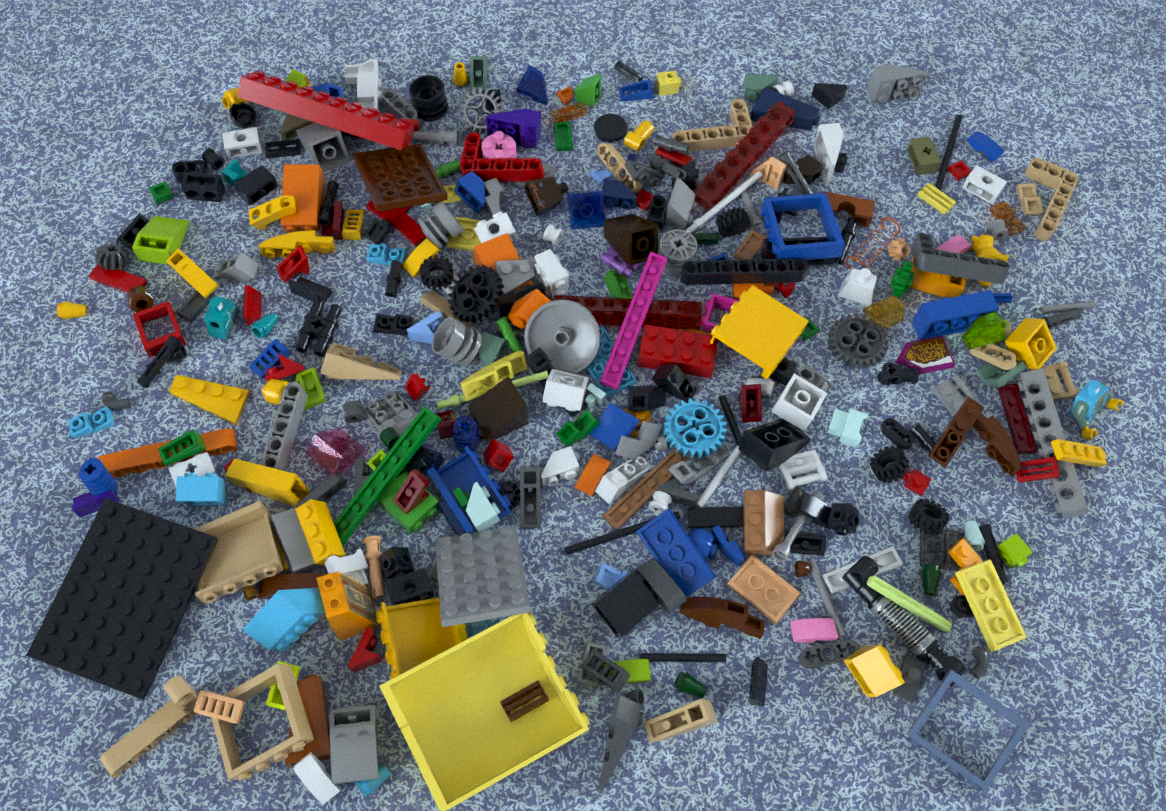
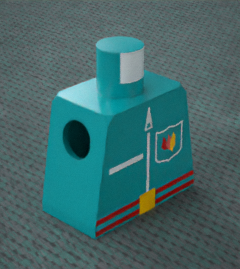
M215 296L209 302L210 306L204 317L209 336L227 340L240 310L232 300Z

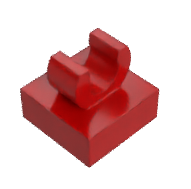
M418 373L411 374L405 385V389L413 401L419 400L430 389V386H425L424 384L426 379L420 378Z

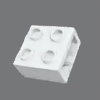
M551 249L535 255L533 264L534 281L545 286L546 297H549L551 301L563 300L568 295L569 273L567 269L561 266L559 257L556 254L554 255Z

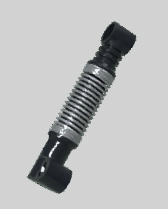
M862 556L841 577L868 604L870 611L874 615L877 614L882 623L886 622L885 626L888 625L891 631L894 630L893 634H896V637L900 636L899 639H902L905 645L908 644L907 647L910 648V651L913 650L914 655L920 659H928L927 663H932V668L936 667L935 674L940 681H942L949 669L955 671L960 676L965 673L966 667L963 662L954 656L947 657L948 653H943V648L939 649L940 645L934 635L929 633L925 636L928 630L924 631L926 627L922 629L923 625L919 626L920 622L916 623L917 619L913 620L914 616L910 617L911 613L907 614L909 611L905 612V608L902 609V606H899V604L867 585L868 578L875 575L879 570L872 558Z

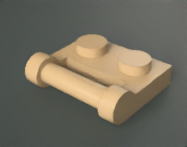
M1066 361L1041 367L1044 369L1053 401L1076 398L1079 391L1073 384ZM1057 371H1060L1063 377V380L1068 390L1067 392H1064L1063 387L1057 375Z

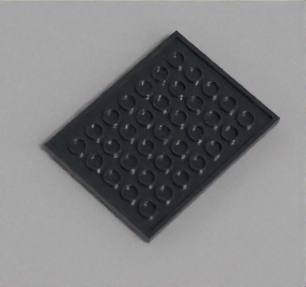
M105 498L26 656L144 700L219 539L204 532Z

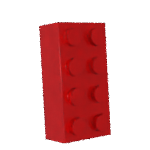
M644 324L637 367L657 370L660 365L677 364L684 374L712 378L718 339L712 344L710 341L713 335Z

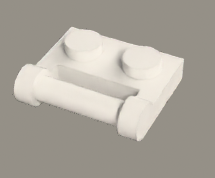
M815 449L793 455L779 466L788 490H793L796 486L818 480L821 482L827 480V474ZM814 470L817 471V473L792 479V476L800 475Z

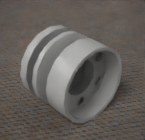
M443 201L438 202L432 207L435 213L434 217L428 212L424 213L428 219L427 222L421 216L417 218L423 233L439 249L444 247L440 241L441 238L447 244L449 243L447 233L456 238L464 232L458 220Z
M675 229L668 231L662 236L658 254L668 258L663 270L665 274L679 277L681 276L682 265L687 261H695L698 244L691 233Z
M448 317L439 325L435 332L432 350L435 354L449 358L450 361L456 362L460 366H466L478 353L482 339L481 333L453 317Z

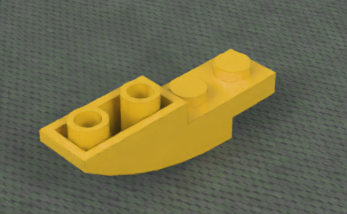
M316 230L291 232L270 238L260 243L259 249L262 256L267 258H286L299 245H302L305 253L321 252L323 254L335 252L336 246L333 237L317 236Z

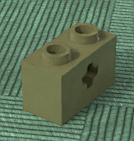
M931 137L910 140L907 151L916 174L936 173L941 165V158L936 152V146L932 142Z

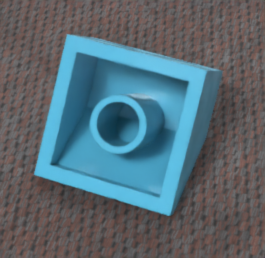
M184 473V476H177L175 501L187 506H228L229 501L225 480L219 477L217 473H205V476H197L196 473Z

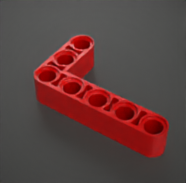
M476 132L466 136L460 161V169L463 176L473 171L483 182L497 178L498 182H527L545 177V171L540 159L483 158L481 136Z

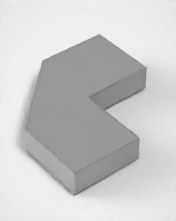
M643 420L637 439L622 435L615 454L635 459L655 445L662 426Z

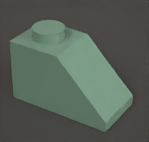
M470 56V90L474 87L476 90H479V87H482L485 91L488 79V56Z
M745 73L743 83L744 99L758 100L765 87L772 89L774 85H777L778 75Z
M486 332L481 337V345L477 353L482 368L499 360L505 349V339Z

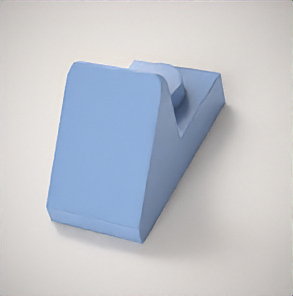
M436 311L408 328L409 339L411 341L432 344L433 332H436L439 325L443 322L440 312Z

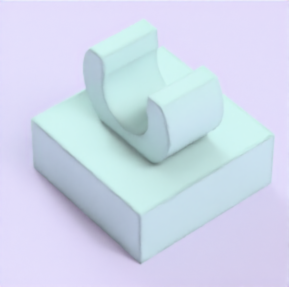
M590 383L586 388L587 398L585 401L588 407L592 409L596 403L602 406L606 402V393Z

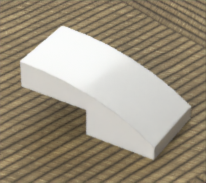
M311 752L293 766L298 777L322 805L341 791V786L338 783L332 784V777L326 772V766Z

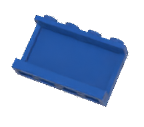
M465 446L464 453L438 470H435L434 467L427 470V473L466 533L471 534L478 532V530L452 492L456 488L460 487L462 492L467 491L471 495L474 483L478 482L481 488L485 486L490 494V497L487 498L490 504L494 502L500 513L497 516L500 520L512 512L508 507L511 503L506 495L501 496L498 492L501 488L496 480L493 479L491 481L488 477L491 473L485 464L480 465L477 461L480 457L475 449L470 450L468 446Z

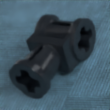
M887 362L883 365L882 371L879 372L877 378L883 385L900 384L901 381L916 384L918 381V369L916 367L903 369V365Z

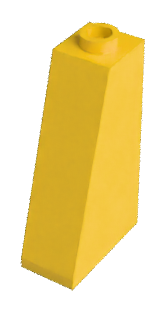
M235 458L225 475L235 486L243 489L249 488L254 493L294 507L311 493L297 474Z

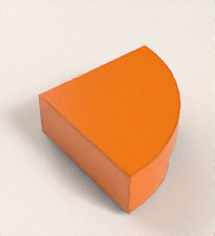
M571 86L557 92L558 98L565 106L573 98Z

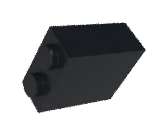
M634 571L625 574L591 603L616 637H623L660 605L656 600V594L651 589H647L643 584L645 582L643 577Z

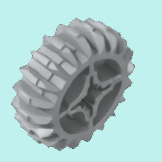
M474 87L472 89L473 94L468 90L466 93L469 97L463 95L462 99L465 102H459V105L463 106V108H458L459 112H463V114L459 115V118L465 117L462 124L464 125L468 122V130L473 126V132H476L477 128H479V133L482 134L483 128H485L487 133V123L480 124L481 118L490 114L504 112V109H499L503 103L496 102L500 97L497 96L494 99L495 91L488 94L489 88H486L485 92H483V88L479 87V92H477ZM482 96L480 104L469 103L471 99ZM487 99L494 105L495 112L487 108ZM483 104V110L486 113H482L478 118L479 110H477V107L480 108ZM467 108L475 113V122L469 117Z

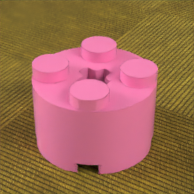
M496 131L482 142L483 158H517L516 142L502 131Z

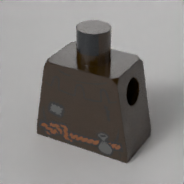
M554 177L529 180L523 187L536 216H540L560 204L563 200L562 194L568 192L567 184L565 182L557 184Z

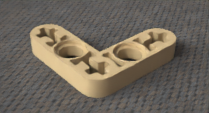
M998 320L969 341V353L1004 370L1015 368L1017 364L1016 355L997 346L999 342L1011 334V322L1008 320Z

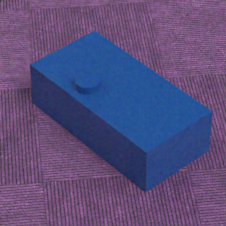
M991 290L952 298L944 297L940 300L921 303L912 324L919 340L986 328L998 312L999 306Z

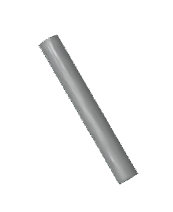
M1087 301L1042 306L1040 309L1042 314L1068 311L1073 308L1079 310L1095 308V302Z

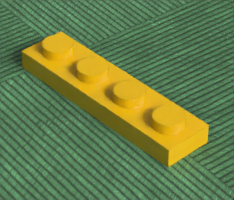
M1061 439L1051 441L1056 459L1059 461L1094 467L1107 465L1106 454L1099 446Z

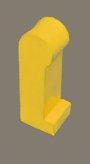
M290 195L281 196L250 209V225L260 230L268 228L267 224L286 215L296 213L295 197Z

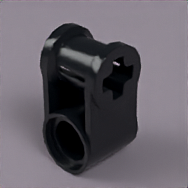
M203 160L179 161L172 165L175 179L180 184H182L185 172L206 174L208 164Z
M656 195L651 199L647 220L657 223L658 228L663 230L667 202L665 197Z

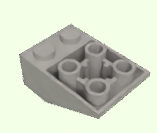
M891 64L877 66L873 69L867 91L873 104H883L891 100L899 101L908 97L915 98L919 96L928 73L927 71Z
M397 391L388 393L385 397L363 408V411L379 435L384 429L391 427L401 436L418 415Z
M375 705L330 710L329 731L332 784L378 779V725Z

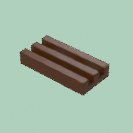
M536 681L500 701L510 722L545 704L549 701V698L541 687L540 682ZM541 695L539 699L533 701L532 703L524 706L523 708L511 714V711H513L514 709L529 703L530 700Z

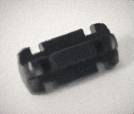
M846 153L838 154L835 166L836 172L844 171L848 158Z

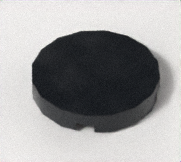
M605 114L595 121L594 131L597 138L604 142H618L627 133V123L619 115Z

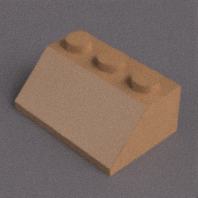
M744 490V554L773 556L772 551L775 546L784 541V496L765 490Z

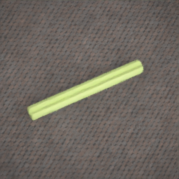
M873 575L868 578L867 585L941 631L951 630L952 623L877 576Z

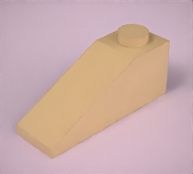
M700 699L645 721L644 724L652 744L699 730L718 721L711 701Z

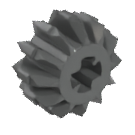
M103 244V246L98 247L95 254L100 268H105V270L112 269L114 271V269L121 270L127 267L129 254L124 246H119V244Z

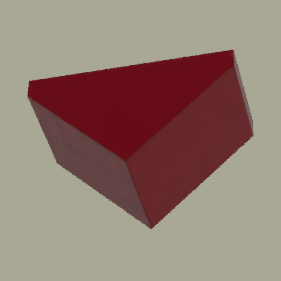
M761 384L741 385L738 400L742 422L762 421Z
M453 409L435 413L441 418L437 424L440 440L459 436L458 424Z

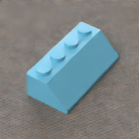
M319 588L278 590L244 627V632L268 650L286 651L290 649L291 645L299 640V637L308 631L309 627L317 622L318 618L325 612Z

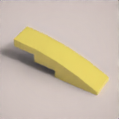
M519 350L505 356L460 382L464 399L468 401L485 394L507 377L512 379L514 374L528 369L524 352Z

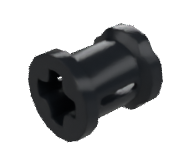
M208 148L202 153L201 158L203 161L208 162L213 170L217 171L224 166L225 159L222 156H218L214 149Z

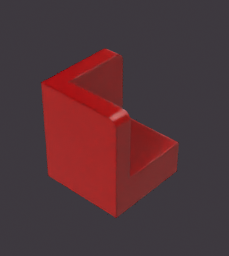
M492 439L483 453L487 465L502 472L506 470L514 457L509 446L495 439Z

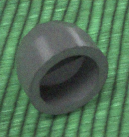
M641 689L632 690L627 694L631 701L640 704L641 707L644 705V694Z

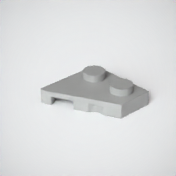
M532 259L496 261L495 263L496 272L503 279L501 283L505 287L501 290L505 292L504 294L534 279Z

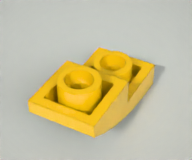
M426 238L410 254L403 267L412 277H418L421 263L424 264L423 260H429L428 257L432 256V259L435 258L434 255H437L440 249L431 240Z

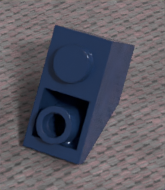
M604 179L601 205H605L608 208L622 207L627 210L635 209L636 195L622 181Z

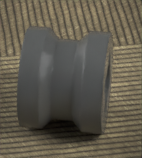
M349 401L343 405V410L346 412L344 416L345 422L355 423L364 420V413L361 412L363 406L360 401Z

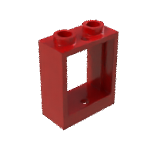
M169 301L133 314L144 349L150 358L159 352L170 335L178 338L183 346L187 345L175 311ZM169 315L175 332L148 341L143 323Z

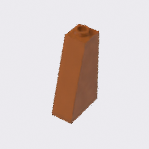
M316 674L307 675L304 679L298 680L297 685L314 740L306 744L303 750L288 754V758L285 759V765L289 768H293L296 763L310 752L320 761L331 759L330 724L324 680ZM291 727L289 732V738L293 736Z

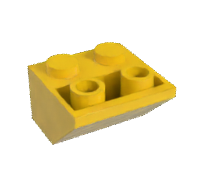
M881 644L863 646L843 660L867 697H877L905 683L901 677L900 669L892 663L889 658V652Z

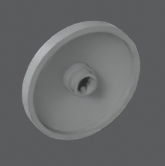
M553 300L540 306L529 318L525 328V346L529 355L541 347L552 361L551 365L555 370L574 374L585 369L595 358L600 345V330L594 316L581 304L570 300Z

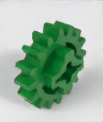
M904 260L901 268L896 267L889 288L893 289L891 298L899 300L903 292H908L914 276V272H911L912 262Z

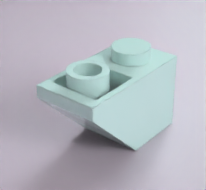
M478 482L473 485L466 512L478 532L500 521L497 516L500 511L494 502L490 504L487 498L490 497V494L485 486L481 488Z

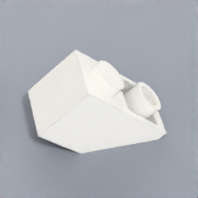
M571 446L552 452L541 474L542 486H554L559 480L565 478L566 480H571L579 474V464Z

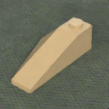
M333 342L326 352L320 374L325 375L328 379L399 380L403 371L384 362H377L376 364L371 356L355 355L357 350Z

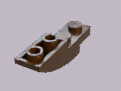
M968 396L944 428L928 457L945 468L985 407Z
M981 413L972 427L978 432L979 437L983 441L988 442V445L985 447L988 456L991 459H995L1005 473L1010 474L1012 477L1015 476L1021 469V464L1010 436L993 415L987 419Z
M687 597V602L680 606V614L702 622L706 626L718 629L720 624L723 623L729 628H735L746 633L748 636H754L759 639L764 634L765 621L748 614L749 606L715 597Z

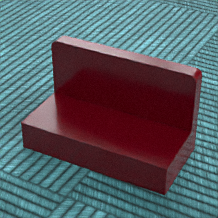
M334 201V214L331 215L330 225L322 226L321 236L333 237L334 240L343 239L344 208L342 201Z

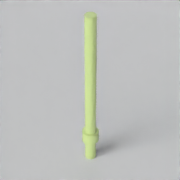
M547 371L512 380V383L515 387L547 379L548 373ZM456 394L449 399L436 403L438 409H442L452 405L453 407L459 406L461 403L466 402L464 395Z

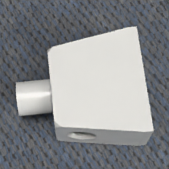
M867 268L861 270L852 269L842 281L838 296L871 306L876 292L877 276L871 274V271Z

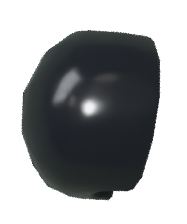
M244 102L234 103L229 110L230 119L235 126L248 128L254 125L257 116L256 111L251 105Z

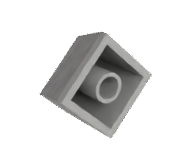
M312 123L296 130L300 142L312 163L320 165L323 173L351 162L339 130L319 123Z

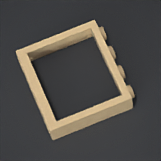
M276 664L224 694L246 701L278 683L293 732L291 738L242 764L231 723L211 717L228 780H239L241 782L245 779H251L252 774L269 769L270 764L287 759L288 754L303 750L306 744L314 740L291 665Z

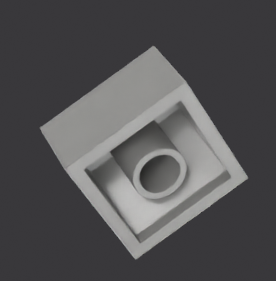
M679 178L676 179L668 204L665 226L686 230L687 225H691L693 215L690 214L691 211L695 212L697 202L694 201L695 193Z

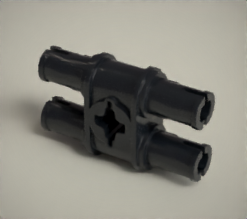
M318 300L313 301L310 312L305 315L303 326L299 329L300 337L295 347L298 352L306 353L310 341L317 339L318 341L313 352L318 357L325 356L327 347L333 342L335 330L339 326L338 318L342 311L341 306L332 304L327 317H321L324 303Z

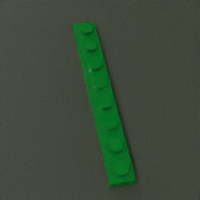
M424 406L335 520L334 525L342 547L440 422L441 418Z

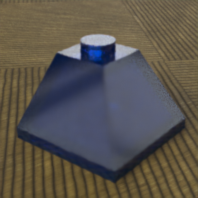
M582 190L566 192L571 230L604 227L603 191Z

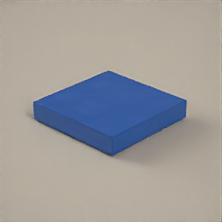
M610 403L598 419L600 425L589 435L616 452L621 436L629 437L640 421L633 415Z

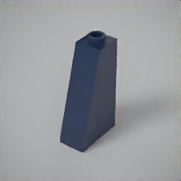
M765 87L752 109L750 119L756 122L811 131L812 127L817 126L820 116L818 114L820 109Z

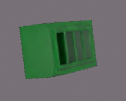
M192 429L158 448L164 465L168 466L205 450L206 447L200 433ZM168 450H171L173 456H169Z

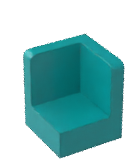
M234 159L221 171L225 182L235 187L234 183L249 174L241 169L237 159Z

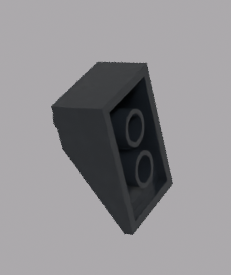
M782 418L745 430L738 450L761 469L768 471L779 467L810 443L811 439Z

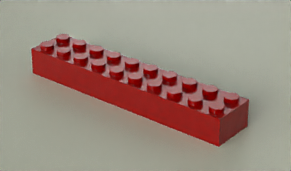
M258 70L240 77L239 98L398 150H403L411 144L415 124L410 123L409 119H398L391 113L383 114L372 107L364 108L360 103H349L342 97L334 98L329 96V93L316 92L308 86L300 87L297 86L296 82H285L278 76L270 77Z

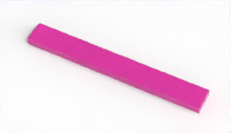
M650 252L603 372L600 385L618 390L665 268L667 257Z

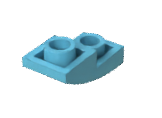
M386 244L370 245L366 260L383 265H391L392 261H399L404 264L408 252L406 248L389 249Z
M107 406L90 415L84 412L68 420L72 438L81 437L115 425L112 411Z

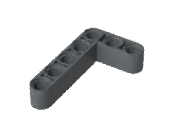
M918 233L916 235L912 248L915 268L926 272L1003 284L1010 267L1007 262L937 250L935 249L932 236L925 233Z

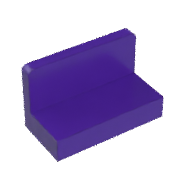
M110 490L95 497L91 492L73 498L74 505L71 507L81 518L99 511L105 498L118 503L120 501L116 491Z

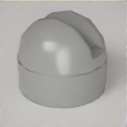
M665 435L658 436L654 448L658 451L668 450Z

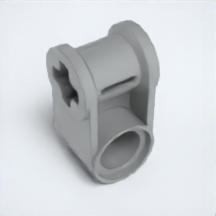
M810 366L800 367L796 374L825 392L833 385L830 378L822 375Z

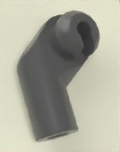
M110 391L102 394L103 404L112 410L130 407L129 398L118 400Z
M977 646L972 651L973 656L977 658V664L970 671V674L979 679L989 667V655L985 648Z

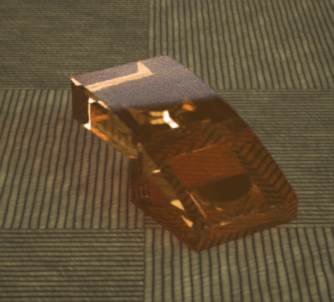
M1005 201L990 206L989 210L996 220H1004L1005 228L1008 229L1010 237L1024 231L1025 225L1014 216L1015 210Z

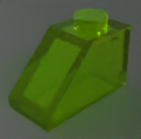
M997 312L980 316L963 334L962 341L970 350L1004 340V321Z

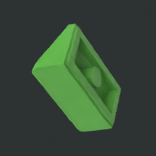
M610 270L604 276L613 305L618 306L631 303L633 295L626 276L619 274L618 271Z

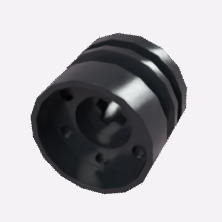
M425 75L413 80L409 87V93L418 118L423 121H435L442 118L448 111V103L442 80L433 75Z

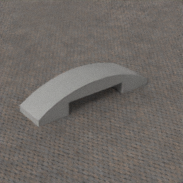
M721 446L720 449L716 448L715 454L710 451L708 458L704 454H702L701 459L695 456L686 462L680 461L668 470L682 484L691 483L711 472L726 460L730 453Z

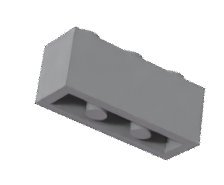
M296 507L272 515L271 523L290 572L306 573L316 569L317 564H315L295 510Z

